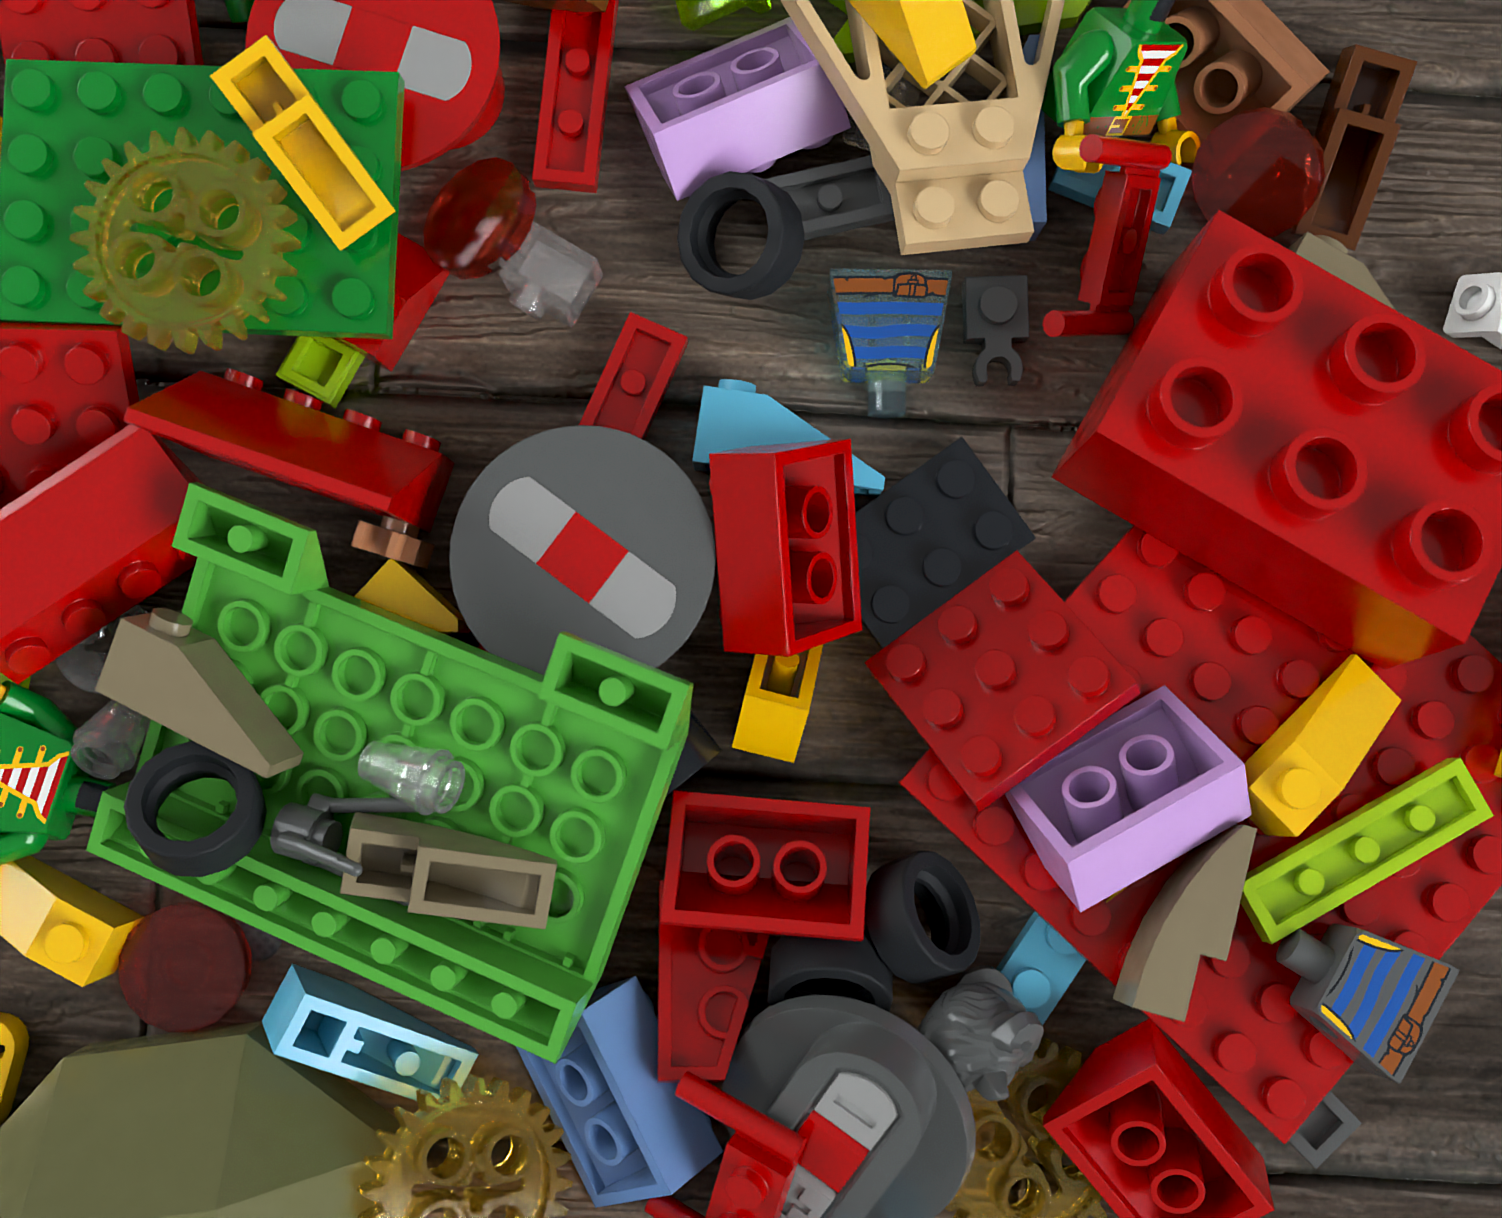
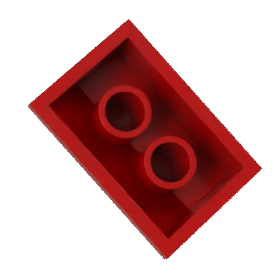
M851 439L749 446L709 453L711 473L709 487L713 500L716 539L715 555L718 565L720 592L719 617L722 624L724 651L789 657L861 631L862 616Z
M673 791L660 924L862 942L864 935L870 807Z
M1151 1018L1095 1048L1043 1116V1127L1119 1218H1260L1274 1211L1264 1158Z

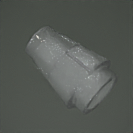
M110 700L74 732V745L71 748L73 761L79 768L100 779H114L118 777L121 772L128 771L134 766L151 719L114 700Z
M372 741L364 748L358 762V774L361 779L369 781L374 786L422 815H430L433 812L444 814L451 810L458 801L464 786L465 769L460 761L454 760L451 752L445 749Z

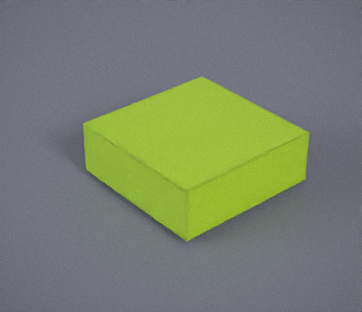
M297 336L275 375L285 383L336 409L365 357L360 352L333 337Z

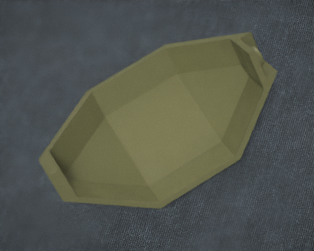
M262 1021L90 1043L64 1057L1 1126L0 1218H400L406 1215L398 1148L412 1132V1129L343 1077L273 1054Z

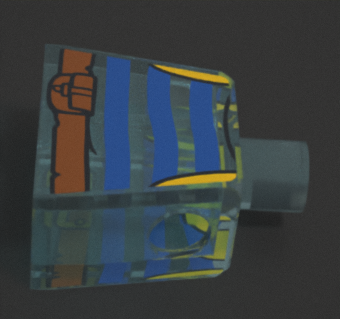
M830 268L827 282V298L841 381L847 383H868L869 416L879 418L905 416L906 384L928 383L934 374L951 286L952 270Z

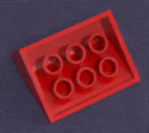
M230 368L226 369L223 378L199 371L127 407L123 421L196 453L382 517L385 515L401 520L429 533L455 464L444 454L438 452L441 442L407 429H405L402 439L379 432L382 425L381 421L349 409H345L342 419L320 412L323 404L322 401L295 390L286 388L283 399L261 391L264 384L262 380Z

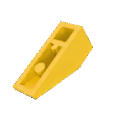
M1357 654L1350 655L1244 763L1251 816L1249 818L1265 835L1298 837L1344 789L1401 702V699Z
M32 856L0 865V935L25 957L81 987L115 973L145 918L144 916Z

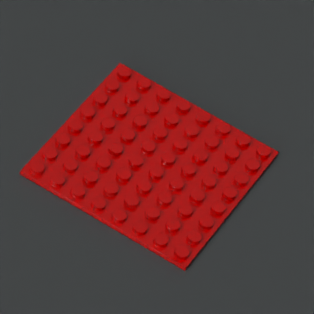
M1134 525L1064 600L1068 607L1138 682L1140 694L1119 710L1165 685L1243 763L1275 733L1350 655L1356 654ZM1470 634L1465 644L1385 670L1358 655L1401 699V702L1344 789L1298 837L1265 835L1249 817L1237 823L1257 828L1247 870L1248 873L1446 758L1461 757L1494 816L1300 928L1321 941L1327 928L1334 923L1368 931L1440 960L1502 885V778L1494 775L1502 749V663ZM930 748L898 782L1115 988L1125 957L1143 917L1165 882L1193 850L1191 849L1128 885L1127 888L1107 902L1109 899L1107 897L1080 913L1045 869L1005 794L979 812ZM1240 903L1227 961L1200 954L1185 1022L1143 1010L1140 1011L1148 1019L1151 1018L1167 1037L1268 1132L1285 1145L1354 1061L1292 1008L1290 996L1301 976L1276 960V953L1283 938L1273 944L1262 942Z

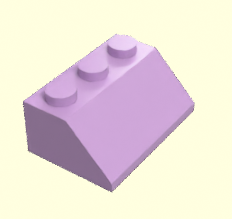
M791 17L624 86L661 174L677 201L690 197L696 189L711 177L729 171L740 173L764 171L783 156L800 149L821 147L827 144L833 138V135L851 128L844 103Z
M1165 685L1113 713L1005 793L1045 869L1080 913L1251 816L1245 764Z

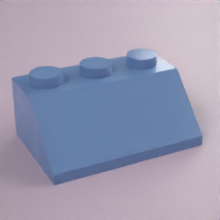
M636 976L594 990L556 1064L516 1046L595 1208L672 1195L723 1153L712 1130V1123L708 1114L675 1096L679 1083H657L658 1019L654 1013L652 1001L643 991Z

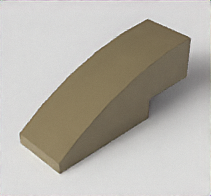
M355 812L349 831L346 858L360 863L363 866V872L359 876H352L343 872L340 894L409 902L408 912L546 929L557 860L510 844L449 828Z
M1235 824L1198 845L1187 855L1165 882L1143 917L1125 957L1114 992V1000L1132 1008L1185 1022L1200 954L1227 961L1257 828Z

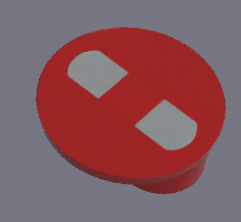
M255 0L247 24L245 50L267 35L293 69L400 73L405 81L401 171L428 163L449 150L472 144L491 129L500 115L504 103L505 83L499 65L500 32L492 0Z

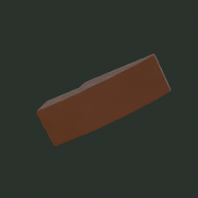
M1357 44L1342 49L1307 161L1292 234L1303 236L1306 232H1309L1313 235L1329 236L1341 242L1348 250L1355 251L1402 126L1395 122L1418 61Z

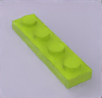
M1461 757L1446 758L1249 871L1246 874L1240 903L1261 941L1273 944L1494 815Z

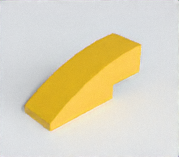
M267 35L210 75L251 129L254 138L340 251L396 212L323 109Z

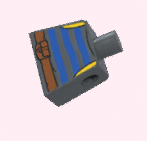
M1334 923L1327 928L1321 941L1299 928L1283 938L1276 953L1277 962L1301 976L1290 996L1292 1008L1362 1069L1398 1084H1401L1460 971L1448 963L1368 931Z

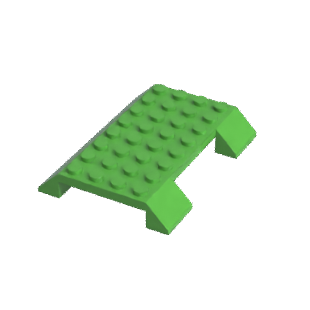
M189 483L172 547L197 557L182 614L192 619L193 628L215 638L304 754L300 765L271 777L264 778L254 772L262 788L267 808L263 832L249 854L227 870L204 877L175 876L155 866L127 827L124 803L131 781L102 792L86 851L556 1064L581 1018L607 963L688 736L693 683L565 631L560 632L546 674H540L329 587L316 530L201 483ZM151 720L136 774L145 762L164 749L192 740ZM201 778L183 784L170 793L159 808L157 815L159 830L166 838L176 841H191L210 835L224 825L235 810L237 804L235 790L227 781L216 778ZM313 793L332 798H439L442 801V808L439 811L367 814L399 818L478 835L557 860L546 929L408 912V906H403L392 900L340 894L342 877L323 868L302 863L301 860L276 854L272 850L270 837L274 820L279 811L290 802L307 806ZM334 813V820L339 821L343 826V838L337 853L346 857L349 831L355 813Z

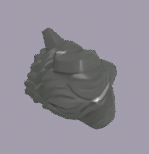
M979 965L964 971L960 975L956 986L942 992L939 999L934 1002L916 1029L947 1059L958 1075L965 1091L977 1089L980 1095L988 1101H1000L1009 1097L1007 1085L1014 1078L1015 1072L1019 1067H1024L1033 1060L1034 1051L1038 1049L1043 1036V1026L1037 1015L1033 1012H1026L1021 1001L1013 995L1011 983L1005 975L992 966Z

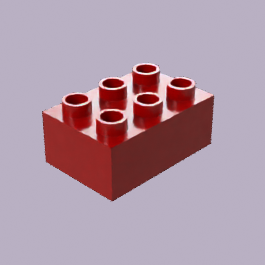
M1218 209L1164 273L1051 478L1385 670L1465 644L1502 567V371Z

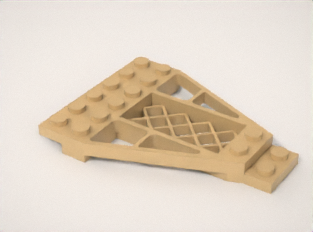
M780 0L870 146L873 167L891 194L901 255L1018 244L1029 241L1034 233L1023 170L1031 156L1065 0L1047 1L1033 65H1028L1024 60L1013 0H983L984 9L972 0H962L970 25L981 33L975 40L977 48L971 57L951 70L943 81L939 79L925 90L848 0H845L858 77L850 68L809 0ZM989 40L995 68L978 56ZM882 62L892 69L886 79H884ZM965 71L991 90L992 93L987 100L969 101L951 87ZM903 77L927 94L929 99L923 106L906 107L889 95V92Z

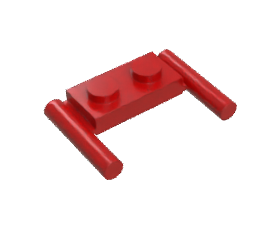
M1089 134L1080 143L1079 153L1081 158L1086 162L1121 167L1120 172L1105 170L1102 187L1099 189L1094 201L1095 221L1089 249L1080 267L1081 286L1078 295V301L1091 303L1090 309L1053 310L1048 312L1043 319V329L1050 337L1126 335L1132 330L1134 319L1128 310L1129 306L1133 305L1161 182L1159 173L1160 170L1168 167L1172 159L1171 150L1165 144Z
M687 1071L676 1088L675 1096L734 1129L735 1133L726 1144L706 1216L670 1195L648 1199L644 1212L654 1218H780L799 1161L798 1159L805 1147L807 1138Z

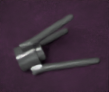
M313 793L307 806L290 802L279 811L271 829V848L276 854L301 860L302 863L323 868L340 877L343 876V872L352 876H359L363 872V866L337 853L343 838V826L339 821L334 820V813L439 811L442 808V801L439 798L418 797L332 798ZM395 901L403 906L409 905V902Z

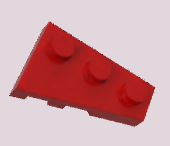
M659 880L657 1083H679L687 1071L707 1082H724L770 934L660 924L664 880Z

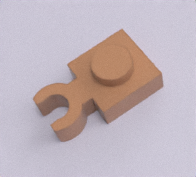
M385 515L380 527L359 520L351 542V546L426 569L435 545L417 539L420 528Z

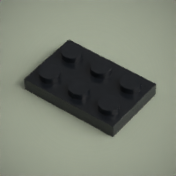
M963 437L956 440L855 513L862 623L879 647L883 649L1013 552L1021 550L1036 539L1035 535Z

